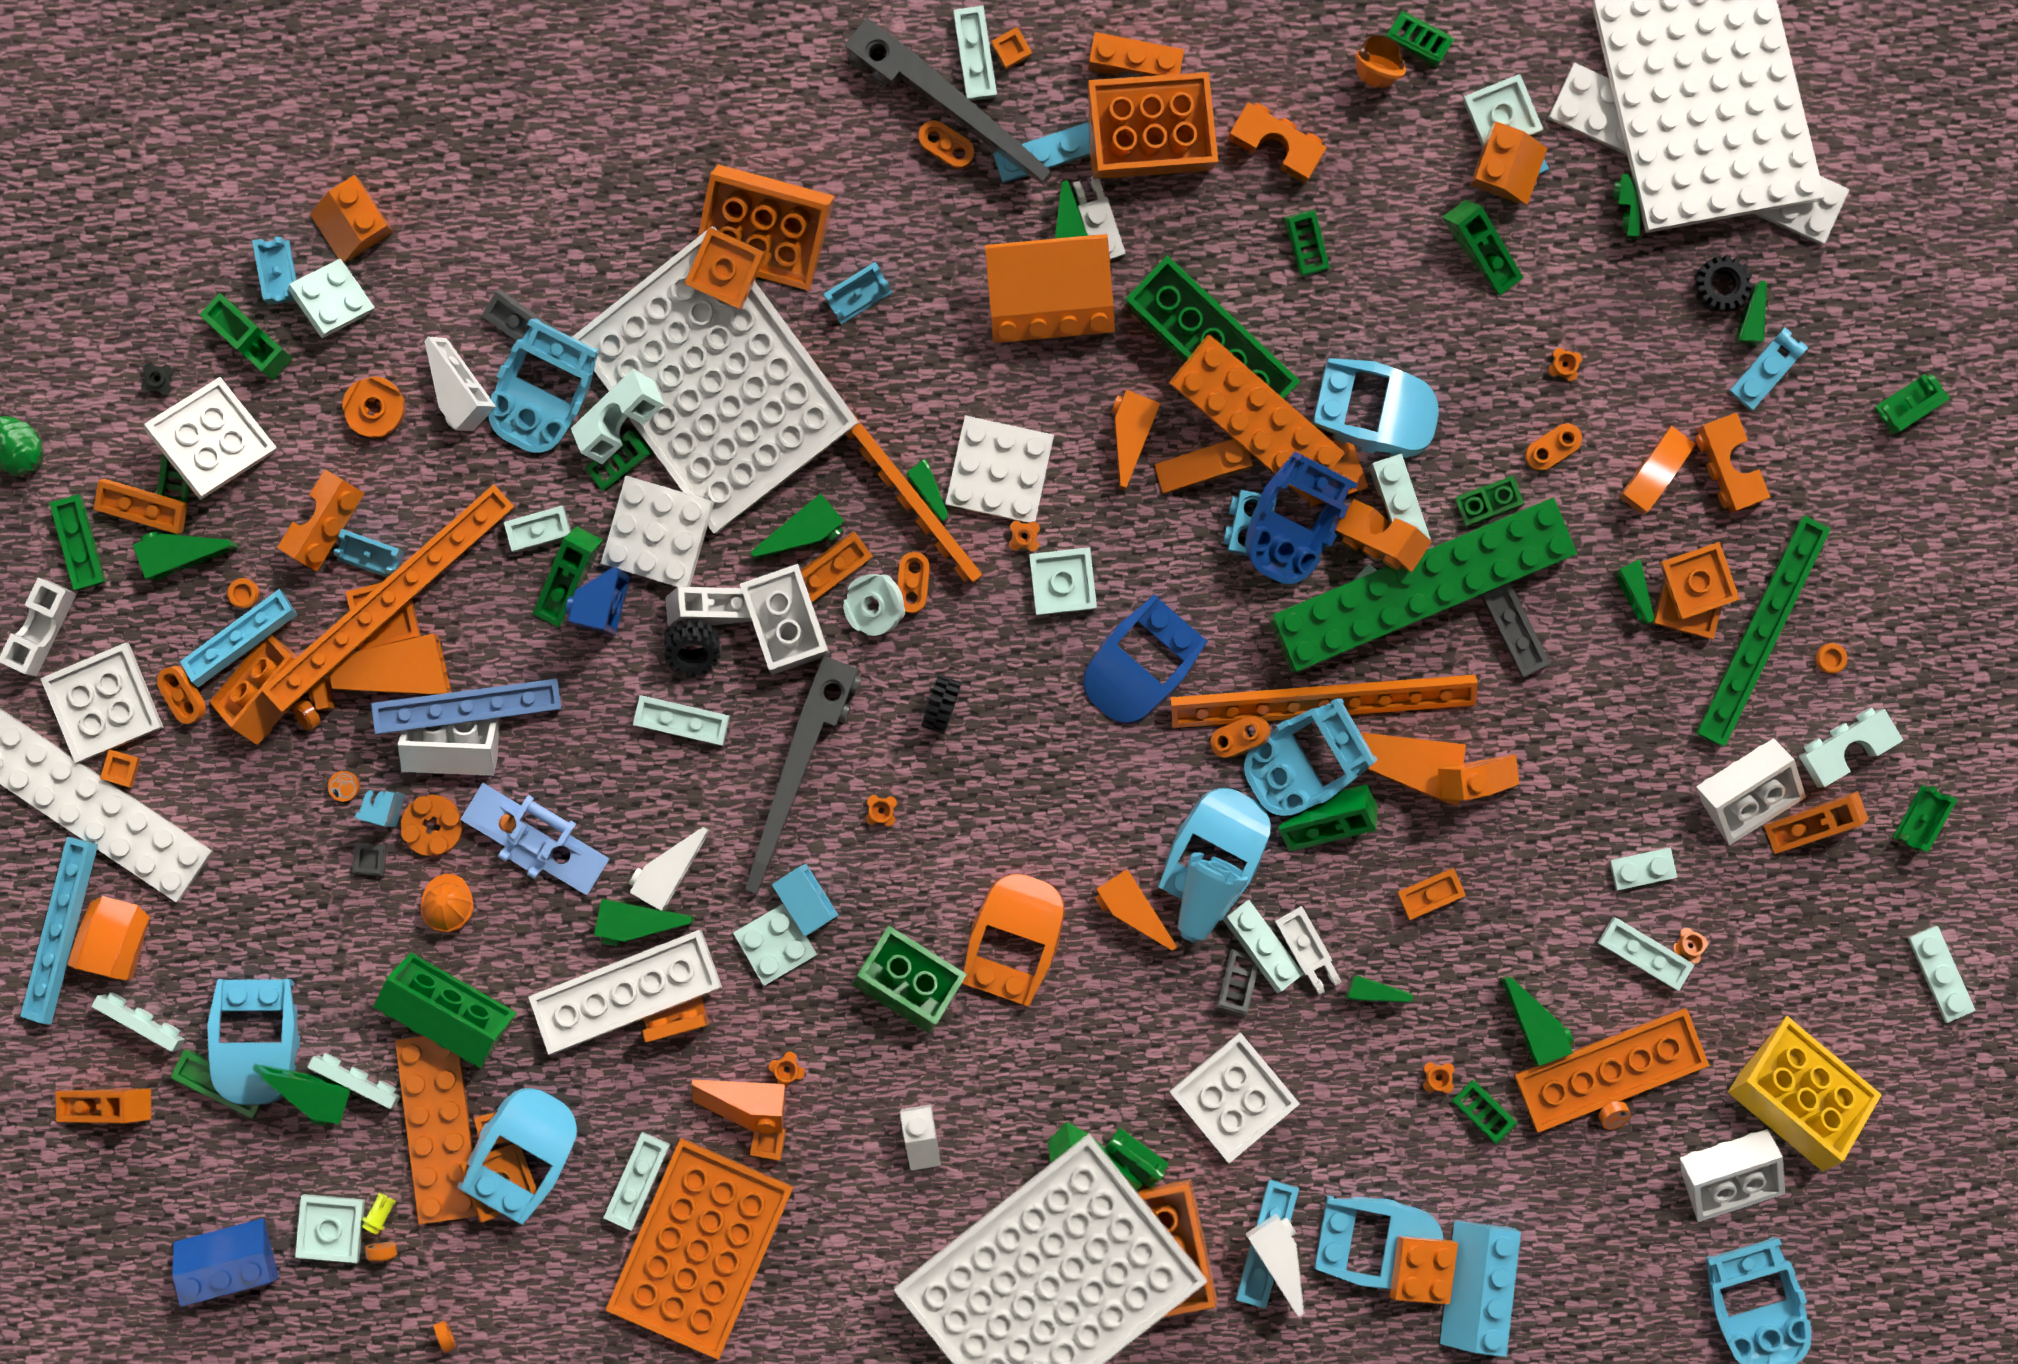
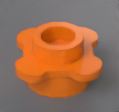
M1561 347L1556 348L1553 351V363L1548 368L1549 374L1552 377L1562 376L1567 381H1574L1578 377L1576 371L1582 362L1581 354L1565 351ZM1563 362H1567L1568 366L1563 367Z
M1016 520L1011 523L1012 540L1009 542L1010 548L1015 551L1020 548H1025L1032 552L1036 551L1039 548L1037 538L1040 525L1035 521L1028 524ZM1023 533L1027 534L1028 537L1026 539L1022 538Z
M871 795L867 799V804L869 805V813L866 815L867 823L870 825L884 823L886 826H892L896 821L894 808L897 806V800L892 796L878 798L876 795ZM879 808H883L884 813L880 814L878 812Z
M1690 928L1682 929L1678 943L1673 945V951L1678 955L1688 958L1689 962L1696 964L1700 962V955L1707 948L1708 941L1701 934L1692 932ZM1689 943L1693 945L1692 949L1688 947Z
M788 1051L784 1054L783 1058L778 1061L773 1060L769 1064L770 1072H773L778 1079L777 1084H785V1088L793 1080L802 1079L805 1075V1069L797 1063V1056L794 1052ZM785 1067L790 1068V1071L788 1073L784 1071Z
M1433 1062L1425 1064L1426 1081L1423 1083L1425 1091L1432 1093L1434 1090L1450 1093L1454 1088L1452 1083L1453 1065L1450 1063L1435 1065ZM1441 1075V1080H1436V1076Z

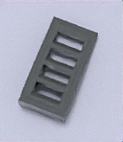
M1235 949L1230 950L1214 1009L1215 1012L1241 1019L1247 1016L1258 971L1257 965L1248 953ZM1235 959L1251 961V970L1235 967L1234 963L1237 961ZM1232 973L1246 976L1248 981L1244 982L1231 978ZM1229 985L1245 989L1244 995L1228 991ZM1226 998L1240 1001L1241 1006L1225 1002Z

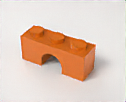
M1095 32L1088 70L1117 76L1121 72L1135 73L1142 76L1180 74L1184 49Z
M1247 102L1233 126L1228 140L1252 154L1255 153L1263 141L1268 139L1278 140L1286 149V158L1280 170L1307 184L1327 148L1322 145L1323 141L1314 134L1307 133L1305 135L1296 130L1297 126L1288 119L1281 118L1279 120L1270 115L1271 111L1262 104L1255 103L1253 105Z
M1737 412L1697 428L1699 434L1695 437L1701 452L1706 451L1710 461L1707 463V470L1712 480L1717 479L1721 489L1718 492V498L1724 509L1728 508L1729 512L1733 513L1771 498L1760 469L1750 473H1741L1735 470L1731 464L1730 455L1733 448L1748 441Z
M324 469L309 494L316 501V509L313 516L303 525L292 522L277 548L302 564L318 571L336 542L340 530L344 529L365 493Z
M1355 499L1348 507L1344 519L1341 518L1335 529L1343 537L1341 542L1353 551H1357L1360 548L1366 556L1375 561L1380 557L1386 565L1397 571L1401 567L1413 572L1432 542L1416 526L1398 518H1395L1388 527L1390 522L1375 508Z

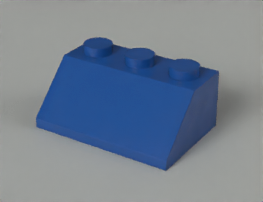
M613 567L575 590L574 597H569L566 604L565 615H569L568 621L581 628L616 636L630 576L619 568Z
M264 1218L173 1242V1280L180 1307L268 1284L279 1278Z

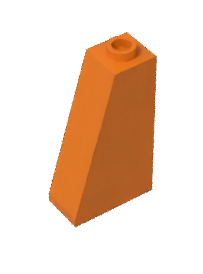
M434 633L352 652L324 676L328 685L331 684L332 689L420 695L452 693L439 635Z
M1360 732L1373 756H1376L1378 759L1367 771L1447 805H1460V800L1442 799L1438 769L1464 764L1466 744Z

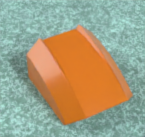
M104 896L91 901L78 930L67 965L75 969L110 978L133 980L150 916L138 905Z

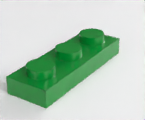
M77 494L49 502L73 590L80 591L107 583L83 496Z
M188 1049L183 1051L170 1078L252 1119L256 1118L262 1104H233L223 1099L216 1092L211 1081L209 1060Z

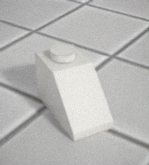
M932 1104L901 1109V1121L910 1170L941 1166Z

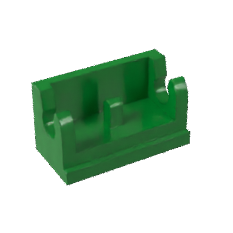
M1924 374L1874 408L1893 435L1951 398L1948 393L1946 394L1934 375L1927 376Z
M1921 785L1892 837L1918 853L1929 852L1958 800L1951 795L1939 793L1937 791L1938 788L1933 786Z

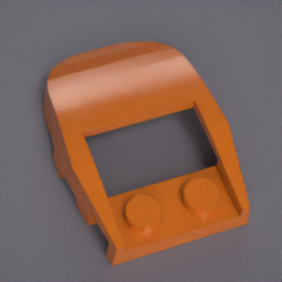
M1023 874L1006 875L998 879L991 886L971 927L963 971L967 975L962 984L1027 1007L1031 1005L1058 950L1064 921V902L1059 892L1053 886ZM987 925L1045 945L1035 975L977 956Z

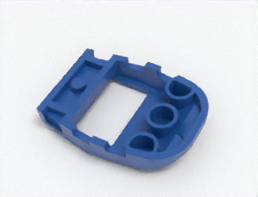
M1295 451L1266 485L1253 513L1245 542L1247 555L1252 565L1263 575L1283 584H1294L1307 578L1321 561L1319 555L1326 545L1332 546L1337 537L1334 531L1340 517L1344 519L1348 506L1343 503L1349 488L1356 489L1357 483ZM1288 484L1327 503L1311 530L1271 511L1274 506L1273 500L1282 488L1285 489Z
M1154 594L1104 638L1102 644L1085 668L1083 675L1085 693L1089 700L1112 720L1125 724L1139 722L1149 716L1157 707L1173 695L1194 665L1203 648H1205L1208 640L1203 638ZM1137 621L1183 661L1164 684H1161L1117 645Z

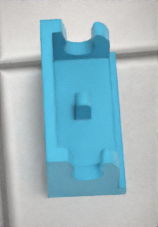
M274 237V241L265 242L262 239L252 240L263 300L269 305L295 301L288 291L289 284L296 281L289 240L285 241L282 237Z
M874 262L825 292L824 297L840 324H843L890 295L892 291L888 281L881 274L880 268Z
M344 529L340 530L338 536L341 540L338 549H334V556L337 557L338 561L386 578L400 567L405 553L398 548Z
M369 790L365 794L360 812H356L355 818L382 826L396 827L406 794L386 791L384 794L381 791L377 794L372 806L371 798L374 792Z
M807 864L798 867L772 884L804 937L838 916V913Z

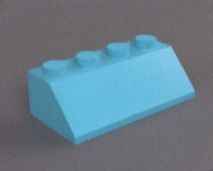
M1454 1220L1452 1240L1458 1242L1450 1304H1444L1440 1344L1473 1353L1507 1357L1521 1237L1519 1230L1511 1227Z

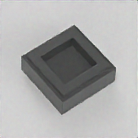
M355 843L352 873L384 876L387 845Z

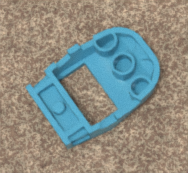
M530 319L527 323L530 326L522 339L515 342L505 364L501 365L496 376L498 377L495 392L491 395V400L496 407L488 416L493 430L502 439L526 451L540 453L556 446L575 419L589 393L599 349L592 348L540 322L538 319ZM528 352L581 378L571 403L517 377Z
M1329 358L1325 363L1312 424L1316 428L1319 427L1333 433L1334 440L1344 444L1348 442L1362 448L1361 451L1371 454H1374L1375 451L1390 453V456L1402 453L1403 457H1413L1425 451L1434 437L1439 414L1438 402L1433 390L1426 382L1406 372L1376 361ZM1366 372L1389 378L1377 432L1344 424L1356 373Z
M1342 699L1332 700V703L1319 708H1313L1294 718L1283 721L1270 733L1269 740L1263 746L1248 752L1244 764L1246 779L1261 805L1269 812L1280 816L1294 815L1319 803L1322 804L1347 787L1378 760L1376 756H1373L1346 710ZM1314 721L1345 772L1343 776L1326 786L1322 784L1294 736V733Z
M1218 788L1207 792L1200 798L1191 813L1179 827L1166 859V866L1161 881L1158 882L1157 887L1182 900L1187 867L1177 862L1193 834L1205 839L1247 862L1241 877L1248 876L1247 883L1220 919L1222 921L1249 885L1260 865L1271 833V822L1266 810L1257 801L1233 789Z
M217 979L207 1025L211 1081L216 1092L226 1101L240 1105L269 1104L283 1097L253 1070L254 1064L291 1071L296 1070L295 1060L297 1049H300V1036L298 1035L297 1005L293 1004L291 988L294 987L293 980ZM221 1012H283L282 1043H220Z
M524 1088L513 1092L497 1108L496 1114L488 1124L485 1123L479 1133L478 1142L467 1162L469 1165L463 1183L459 1182L457 1188L523 1225L554 1187L574 1144L577 1127L570 1109L558 1099L538 1089ZM499 1135L552 1165L535 1195L482 1165Z
M1327 1196L1314 1269L1360 1286L1391 1289L1398 1236L1444 1240L1442 1229L1437 1220L1426 1211L1398 1203L1394 1200L1365 1197L1339 1199ZM1357 1209L1390 1216L1380 1277L1346 1270Z
M1771 1237L1762 1242L1706 1257L1711 1303L1729 1348L1739 1364H1797L1806 1356L1811 1346L1812 1333L1810 1320L1807 1319L1805 1303H1807L1805 1293L1798 1284L1791 1262L1785 1260L1779 1248V1245H1782L1779 1238ZM1776 1272L1779 1273L1786 1300L1728 1317L1720 1289Z

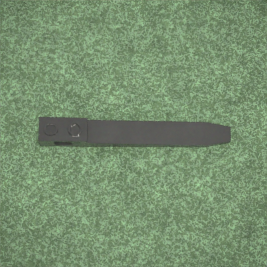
M866 17L844 45L849 55L847 59L860 70L863 67L868 69L872 73V79L882 87L889 85L895 90L902 81L1042 185H1045L1051 178V171L917 54L868 17ZM878 51L887 53L881 61L872 60L873 54Z
M823 656L802 709L745 890L756 894L759 893L825 723L837 727L839 721L845 723L851 708L850 705L846 704L850 693L856 695L862 677L857 676L859 669ZM831 684L839 685L842 690L841 697L836 701H829L825 697V690Z

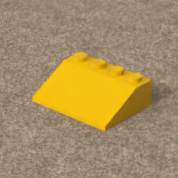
M1788 1016L1781 1021L1744 1066L1728 1091L1731 1096L1822 1172L1844 1161L1882 1094Z

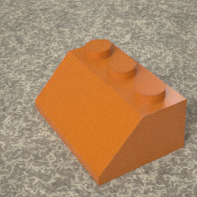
M269 635L256 645L209 703L232 729L258 745L263 738L270 734L273 726L282 715L287 713L292 707L290 706L282 713L261 689L298 656L275 636Z

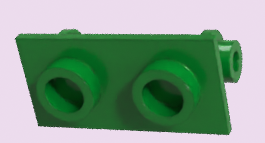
M1120 1127L1105 1147L1149 1188H1152L1156 1182L1158 1183L1165 1174V1169L1169 1165L1168 1162Z

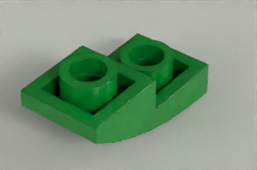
M1622 174L1621 182L1615 181L1614 200H1619V208L1630 209V213H1624L1622 231H1628V239L1641 240V214L1636 191L1629 175Z
M1514 475L1455 497L1466 526L1525 504Z

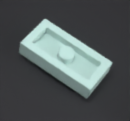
M563 505L504 522L512 552L563 539L571 532Z
M1671 848L1609 860L1616 890L1677 878Z

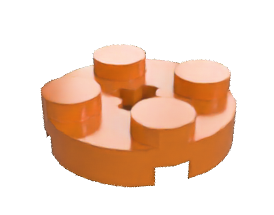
M373 376L356 381L348 388L342 402L348 425L358 434L368 438L388 436L400 426L405 415V399L400 390L392 382L382 377ZM376 399L380 400L379 406L382 408L381 411L369 415L370 409L366 407L367 403H374Z
M440 795L420 796L407 806L402 815L401 836L408 846L419 854L426 856L444 854L454 848L462 836L464 825L463 821L460 820L461 813L455 803ZM434 816L438 818L436 823L440 825L439 831L433 830L429 834L426 832L427 826L424 825L425 820H431Z

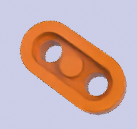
M928 121L921 126L918 137L919 143L925 151L954 169H964L973 162L974 147L967 138L939 121ZM931 133L939 135L940 139L936 143L928 140V136ZM962 149L965 152V156L962 159L955 158L953 155L955 150Z
M1565 423L1559 425L1527 447L1525 452L1526 463L1536 471L1549 469L1579 449L1582 443V434L1573 424ZM1564 433L1571 435L1572 442L1570 444L1562 440ZM1538 450L1546 452L1547 457L1545 460H1540L1537 457Z
M919 552L907 553L899 563L897 586L902 593L905 612L907 613L921 611L927 602L930 565L928 559ZM913 562L918 563L921 567L920 571L915 574L909 571V565ZM913 592L918 596L914 604L906 601L908 593Z
M171 666L162 669L157 676V686L176 719L184 724L201 720L205 715L206 705L184 668ZM175 677H176L177 680L179 681V684H178V685H176V683H175V681H174V680H175ZM191 703L193 705V711L190 709Z
M1249 716L1217 729L1212 734L1210 740L1211 749L1219 757H1236L1263 746L1269 740L1270 726L1261 717ZM1251 726H1254L1255 734L1250 737L1248 730ZM1224 737L1228 739V745L1225 748L1221 745V740Z

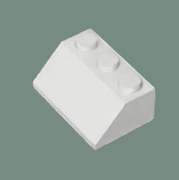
M500 718L401 731L398 742L401 772L494 776L498 758Z
M1774 738L1696 786L1703 806L1729 846L1806 798L1795 760Z
M1768 1129L1753 1132L1745 1137L1722 1142L1714 1147L1702 1151H1694L1680 1157L1682 1176L1698 1222L1785 1194L1783 1156Z

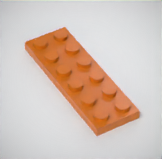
M1211 335L1205 337L1169 382L1171 386L1273 474L1280 470L1295 451L1331 470L1345 454L1342 449ZM1291 484L1287 485L1304 500H1308L1311 494Z
M1682 1008L1576 1049L1570 1055L1541 1066L1535 1065L1513 1075L1535 1131L1539 1133L1603 1108L1612 1102L1629 1098L1710 1065L1687 1008Z
M425 1036L395 1040L418 1223L426 1224L476 1217L478 1215L471 1196L457 1188L459 1182L463 1183L464 1181L459 1163L467 1161L473 1151L461 1057L448 1049L439 1047L434 1041Z

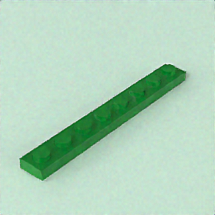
M1805 515L1800 517L1695 734L1721 747L1726 746L1831 528Z

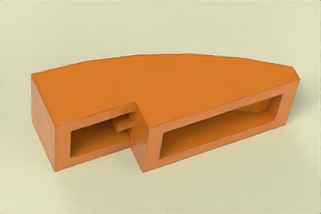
M1671 425L1618 497L1642 515L1647 513L1673 479L1696 443Z

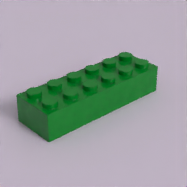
M1168 255L1125 298L1124 306L1184 363L1205 337L1211 335L1284 400L1301 382Z

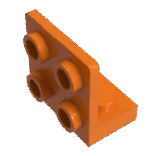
M702 996L645 1018L646 1029L642 1031L645 1042L708 1025L709 1020Z

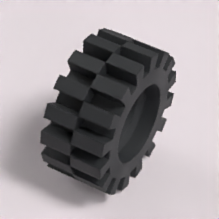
M1720 255L1712 260L1710 259L1701 266L1694 278L1696 283L1693 285V288L1697 291V295H1695L1697 300L1700 299L1703 302L1701 305L1705 308H1711L1710 311L1713 312L1720 311V313H1725L1736 309L1749 297V290L1753 286V283H1750L1752 274L1751 272L1748 274L1746 272L1748 266L1746 264L1741 265L1739 263L1741 260L1737 257L1731 259V255H1725L1724 257ZM1725 273L1732 278L1734 287L1729 295H1719L1713 290L1712 279L1714 275Z
M687 619V624L679 621L677 622V628L673 625L669 627V632H666L664 635V653L666 664L669 663L671 670L676 668L677 673L681 675L683 671H686L687 676H692V672L696 671L698 676L703 675V669L708 673L712 670L711 665L716 667L718 659H720L719 635L715 628L712 629L710 623L707 622L703 626V620L697 619L696 624H694L692 619ZM692 644L702 646V648L693 651L682 649V647Z
M941 675L937 676L921 727L945 735L962 682Z

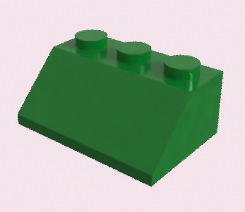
M888 925L852 985L930 1034L967 974Z

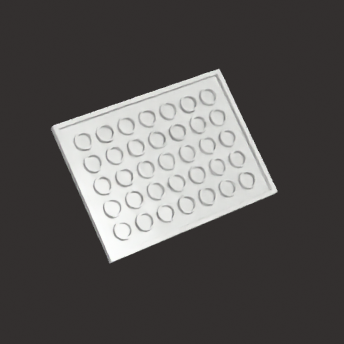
M1593 0L1592 8L1646 233L1822 201L1825 198L1777 0Z
M706 230L572 336V338L592 348L599 349L594 371L609 391L632 369L654 380L664 406L644 425L630 417L628 418L684 493L714 501L708 526L716 534L856 427L859 421L755 281L742 310L684 284L705 237Z
M1088 1134L898 1284L894 1291L953 1364H1104L1207 1283V1279L1092 1136Z

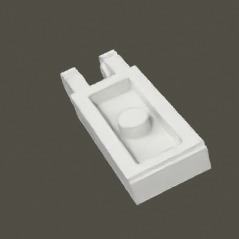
M1091 177V186L1093 191H1095L1097 200L1088 203L1086 202L1083 185L1080 181L1074 182L1073 187L1079 202L1078 210L1087 236L1107 234L1110 260L1125 256L1126 253L1108 198L1104 196L1100 180Z
M1302 906L1275 920L1278 929L1304 975L1308 976L1318 995L1325 992L1321 980L1318 979L1314 972L1319 967L1324 965L1330 981L1335 986L1341 983L1340 977L1331 963L1332 958Z

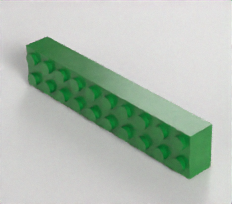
M1553 497L1427 549L1413 572L1401 567L1397 571L1386 566L1267 617L1290 672H1297L1576 555L1577 551Z

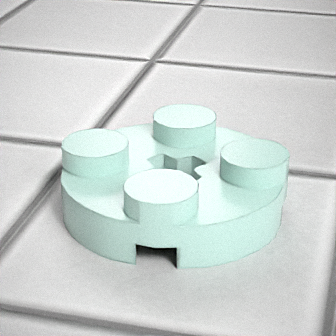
M864 575L858 577L849 585L847 589L849 592L847 599L844 600L843 608L848 622L857 631H862L871 636L885 634L893 630L905 616L906 610L902 593L888 575ZM872 596L879 602V610L877 612L875 609L870 610L868 607L871 603L870 597Z

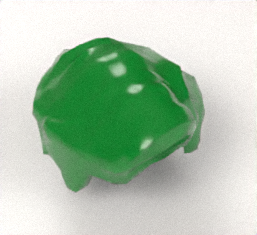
M0 416V469L15 477L34 473L43 462V440L28 423L19 421L14 417Z

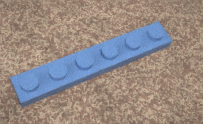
M557 679L371 703L376 735L561 710Z

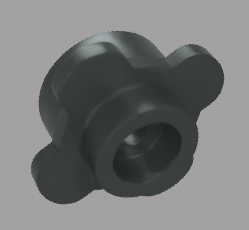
M147 363L143 367L145 378L141 383L142 390L146 393L156 391L163 395L169 394L172 390L171 376L174 373L173 368L169 365L159 367L152 363ZM156 376L160 377L158 382L155 381Z

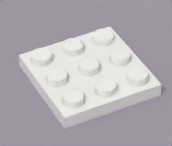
M221 377L146 422L143 427L200 500L269 457L277 449Z
M965 416L945 505L1025 523L1035 521L1054 435Z
M625 476L601 564L676 587H690L714 501Z
M123 643L40 678L75 763H81L107 752L109 749L112 750L164 728L129 643Z
M1241 1032L1236 1034L1169 1091L1228 1163H1231L1300 1104Z

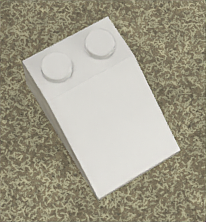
M798 564L740 584L768 669L772 675L830 655Z

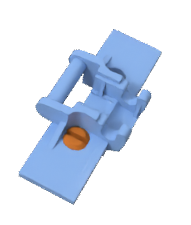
M482 783L460 820L505 846L499 853L498 858L505 862L508 859L528 870L527 875L533 879H536L543 869L583 894L588 895L610 858L571 836L570 834L576 823L573 821L567 822L533 801L534 798L530 795L520 805L485 783ZM526 813H530L560 831L562 835L559 840L552 839L524 822L523 818ZM558 846H564L570 851V859L565 864L557 863L553 858V852Z

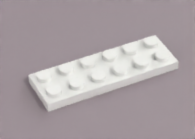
M697 930L531 995L529 1000L548 1055H553L722 989V985L702 930Z

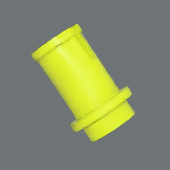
M379 1192L367 1217L363 1216L362 1220L364 1222L361 1227L378 1235L380 1230L385 1229L383 1224L396 1200L387 1198L386 1195Z

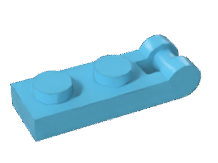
M1786 327L1778 333L1728 391L1750 411L1755 409L1808 348L1802 341L1798 343L1790 336L1792 333ZM1781 345L1790 351L1786 358L1777 352Z

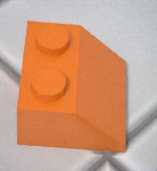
M1495 121L1489 129L1470 186L1527 206L1548 148L1525 131Z
M355 175L329 190L310 213L330 247L344 264L393 233V230L366 188Z

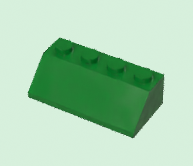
M410 953L386 978L373 1005L374 1008L381 1011L385 1016L399 1021L413 1032L427 1037L439 1047L448 1049L462 1057L467 1063L474 1064L479 1068L492 1055L517 1012L413 953Z

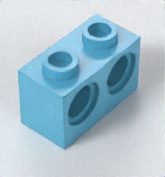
M1241 490L1238 497H1232L1229 514L1234 515L1232 527L1226 526L1223 544L1228 545L1227 552L1248 556L1246 547L1238 542V534L1248 531L1252 517H1249L1244 512V504L1247 502L1258 504L1262 494ZM1275 497V499L1273 500L1274 506L1271 509V511L1273 512L1275 510L1277 497Z

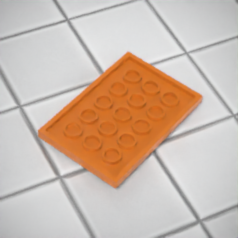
M680 1138L605 1311L719 1360L794 1186L684 1138Z

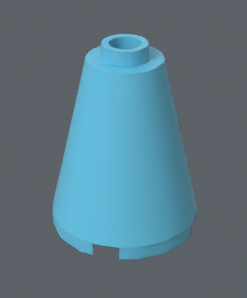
M1192 853L1190 856L1177 928L1181 931V936L1195 943L1198 940H1205L1245 887L1248 876L1241 877L1242 870L1222 859L1213 856L1211 861L1203 860V853Z

